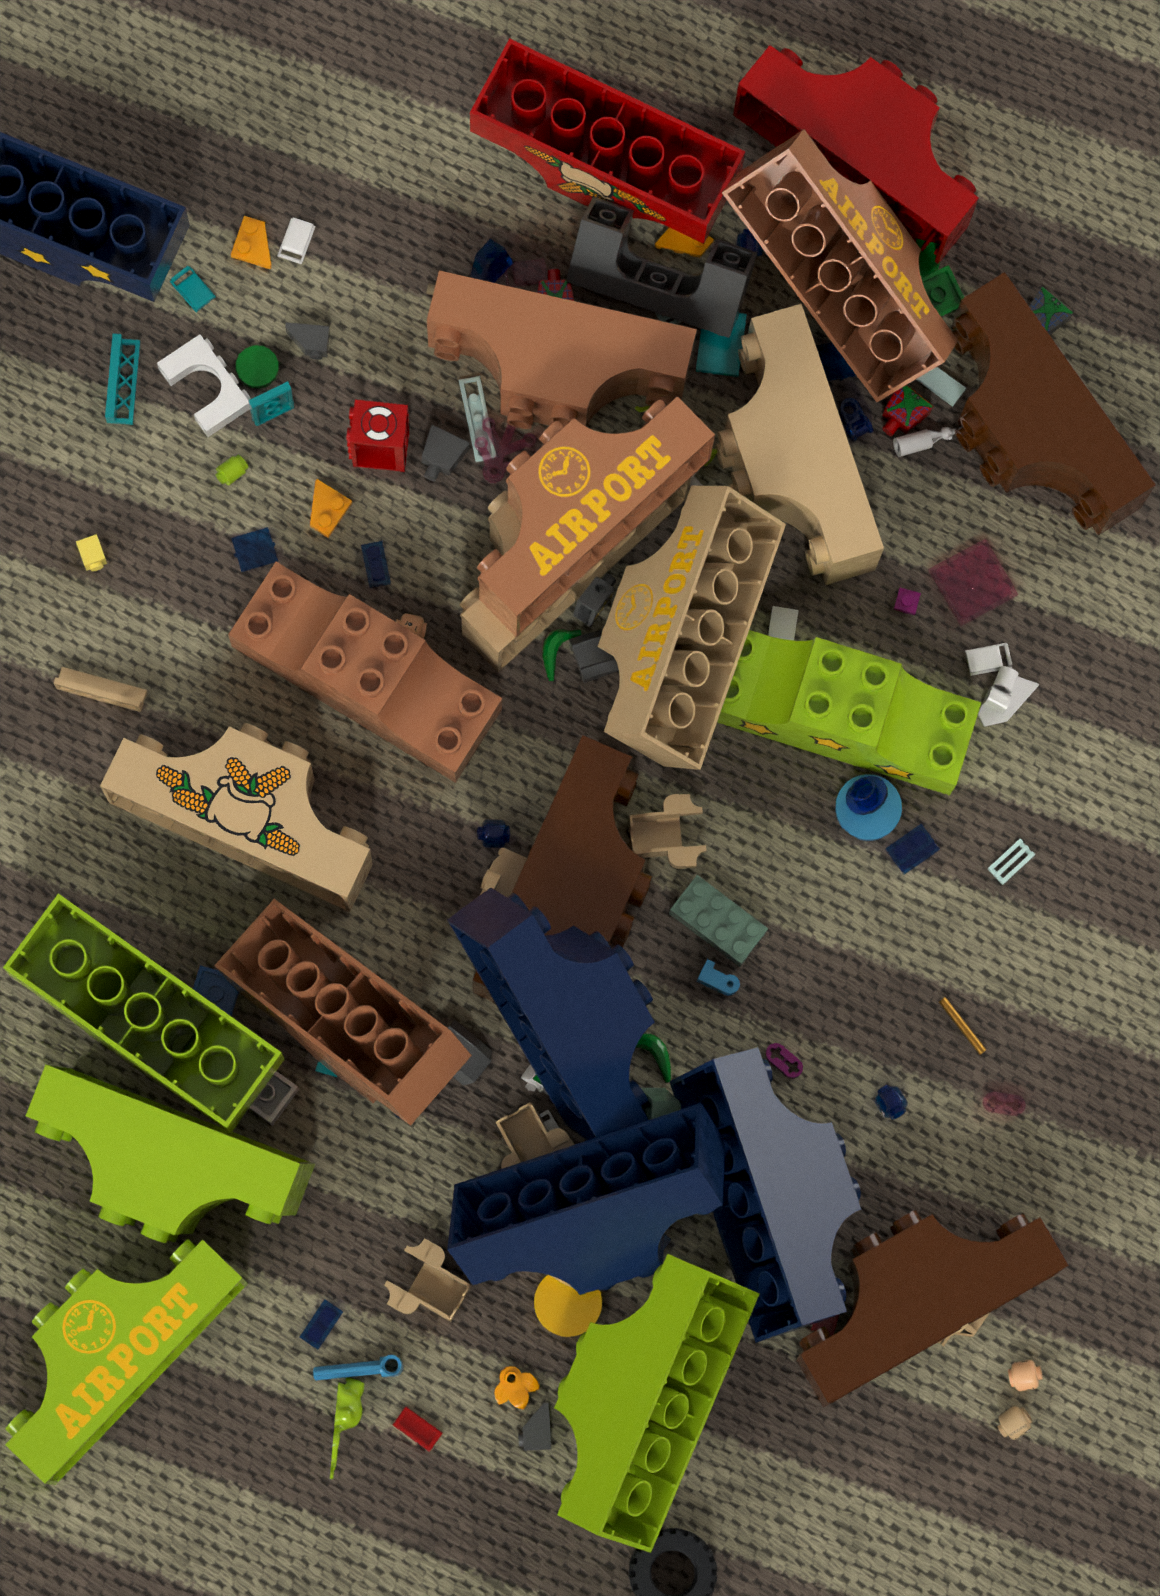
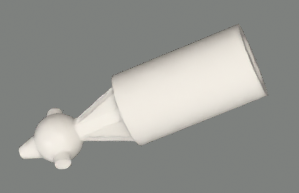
M942 427L941 432L925 429L894 438V450L898 457L932 448L933 444L941 438L951 440L956 429Z

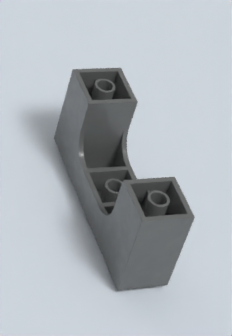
M593 196L581 219L566 282L729 338L741 312L758 253L716 239L706 260L704 270L701 273L687 274L637 256L629 247L628 233L634 210Z

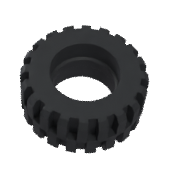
M678 1528L662 1529L651 1553L636 1548L631 1556L629 1567L630 1586L635 1596H712L715 1590V1583H717V1564L706 1542L694 1533ZM666 1551L684 1553L689 1557L694 1566L695 1575L691 1586L685 1592L678 1595H668L661 1592L652 1581V1565L655 1559Z

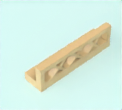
M65 667L61 668L59 678L55 677L54 685L58 690L138 712L142 711L147 695L146 689Z

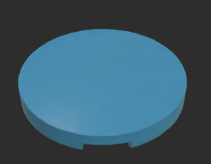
M866 774L854 777L844 784L836 799L835 812L840 826L846 832L857 839L873 841L887 836L896 827L902 813V802L898 791L888 780L877 775Z

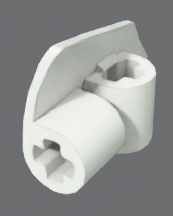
M1001 666L994 684L986 693L978 712V717L983 726L1007 722L1039 684L1019 677V673L1012 668Z

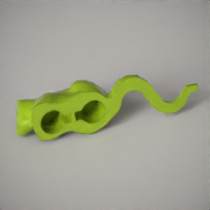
M346 1377V1384L338 1382L330 1479H333L336 1469L340 1433L343 1430L357 1426L362 1418L361 1397L364 1393V1383L350 1377Z

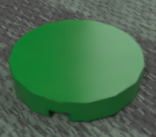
M253 345L245 348L239 354L236 360V373L239 380L245 386L262 389L269 386L277 377L279 363L276 355L269 348Z

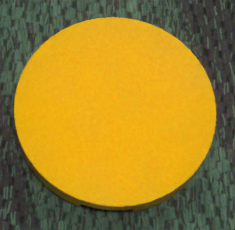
M547 1275L537 1287L534 1297V1309L538 1320L548 1331L563 1337H574L585 1333L590 1322L596 1323L602 1309V1296L598 1289L580 1295L574 1288Z

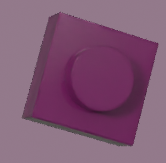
M899 588L894 610L915 616L921 593Z

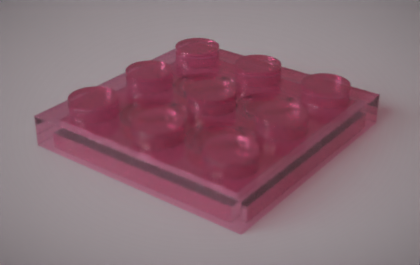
M986 539L928 570L960 626L1018 596L1017 591Z

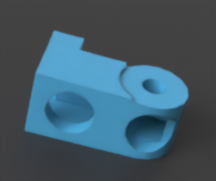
M707 959L696 982L727 996L735 994L740 986L738 978L735 975H725L713 969L715 962Z

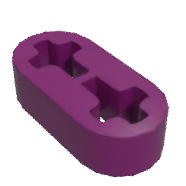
M773 1043L766 1049L765 1056L768 1062L786 1077L794 1079L801 1075L803 1071L802 1062L779 1043ZM780 1049L779 1055L784 1060L781 1061L778 1057L772 1059L770 1057L772 1055L770 1050ZM787 1061L791 1065L796 1063L798 1065L796 1068L798 1072L793 1071L790 1074L788 1072L789 1067L784 1062Z

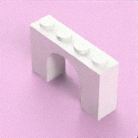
M199 334L157 362V365L170 386L195 371H208L218 377L221 382V391L218 397L194 414L196 422L206 436L209 437L250 409L248 400L251 398L245 390L241 391L237 386L239 382L232 372L229 374L224 367L227 365L220 355L216 357L213 353L214 347L209 339L206 338L204 340Z

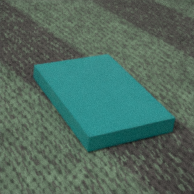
M739 314L729 338L701 329L696 372L732 377L739 376L740 360L738 349H742L741 336L745 332L747 314Z
M288 381L248 400L255 426H259L295 407L292 389Z

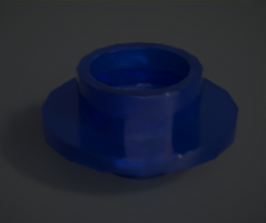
M867 776L860 778L848 789L846 804L855 814H871L880 809L885 803L888 796V788L884 781L878 777Z

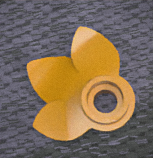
M507 1366L500 1372V1382L495 1388L494 1396L499 1405L509 1400L514 1407L525 1409L529 1400L528 1392L537 1391L540 1387L538 1381L531 1373L521 1372L515 1366ZM513 1374L515 1379L511 1382L507 1381V1377Z

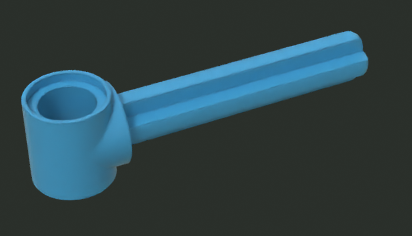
M388 1355L381 1356L380 1360L314 1367L313 1376L316 1381L381 1374L382 1377H395L402 1373L404 1365L399 1357ZM395 1359L398 1362V1368L394 1372H389L386 1365L388 1361Z

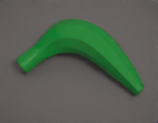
M556 629L545 638L542 656L549 681H554L556 657L559 647L565 641L581 636L580 629Z
M643 1034L635 1048L646 1049L653 1055L665 1083L671 1081V1066L665 1044L653 1034Z

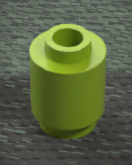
M238 454L235 457L231 456L216 468L217 473L215 476L221 484L231 485L243 476L249 467L246 461Z

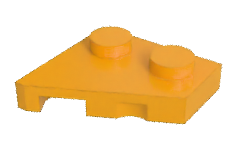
M244 216L231 252L232 258L271 269L265 222Z
M668 228L655 243V247L657 249L673 250L675 253L680 254L687 253L690 256L701 258L713 244L714 239L708 235L703 244L674 229Z
M316 479L310 527L329 538L351 506L352 500Z

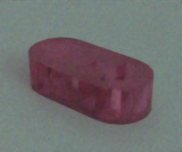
M990 1092L982 1100L984 1109L995 1114L1018 1116L1023 1113L1026 1107L1022 1097L1006 1093ZM994 1096L995 1101L1002 1102V1105H995L994 1108H990L991 1105L987 1103V1100ZM1014 1100H1017V1104L1021 1105V1108L1014 1112L1012 1107L1005 1106L1006 1103H1013Z

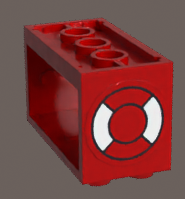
M355 399L354 407L350 406L349 419L351 428H347L346 435L349 459H352L353 466L405 472L410 433L408 405Z

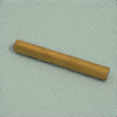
M944 997L940 1000V1005L978 1054L984 1053L987 1049L948 999Z

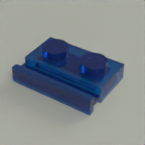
M922 824L885 849L903 875L940 850Z

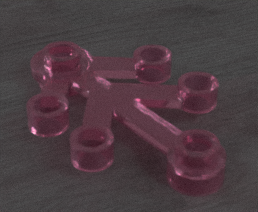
M485 418L482 422V428L489 435L496 450L494 460L487 450L488 442L484 437H478L475 440L474 446L485 463L483 468L485 480L490 483H497L503 479L504 473L507 472L506 468L511 462L502 463L504 456L525 447H533L536 437L532 433H527L523 439L510 444L516 427L507 424L502 440H500L495 430L494 419ZM489 421L493 426L487 428L485 422ZM531 437L533 442L527 443L525 439ZM479 441H484L485 446L479 447L477 443ZM493 468L498 471L495 475L490 473V470Z

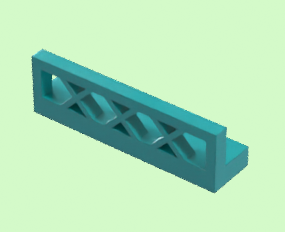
M112 334L105 418L107 423L133 425L140 340L123 339L121 334ZM123 345H134L135 353L127 358L122 353ZM128 363L133 369V374L125 379L120 371ZM126 384L131 389V394L123 400L119 395V389ZM123 405L129 410V419L116 418L117 410Z

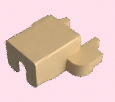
M672 794L664 800L663 812L629 815L631 850L642 858L667 856L669 864L676 869L695 868L697 866V857L706 852V845L682 846L680 816L702 814V807L692 803L690 794Z
M500 848L498 852L500 856L493 861L483 878L480 887L483 889L481 894L489 888H493L505 897L510 896L527 860L524 856L506 848Z
M532 1102L520 1107L515 1113L506 1115L496 1121L512 1152L502 1160V1169L575 1145L568 1132L564 1129L555 1128L549 1131Z
M424 1238L422 1243L416 1247L406 1246L404 1251L423 1261L424 1265L408 1292L386 1281L384 1286L390 1292L387 1305L407 1315L414 1313L419 1305H422L451 1322L470 1290L471 1284L441 1267L445 1261V1254L438 1245Z

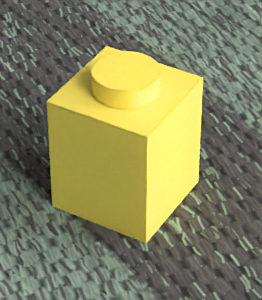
M97 534L76 541L86 571L90 569L91 571H98L103 568V565L107 564Z

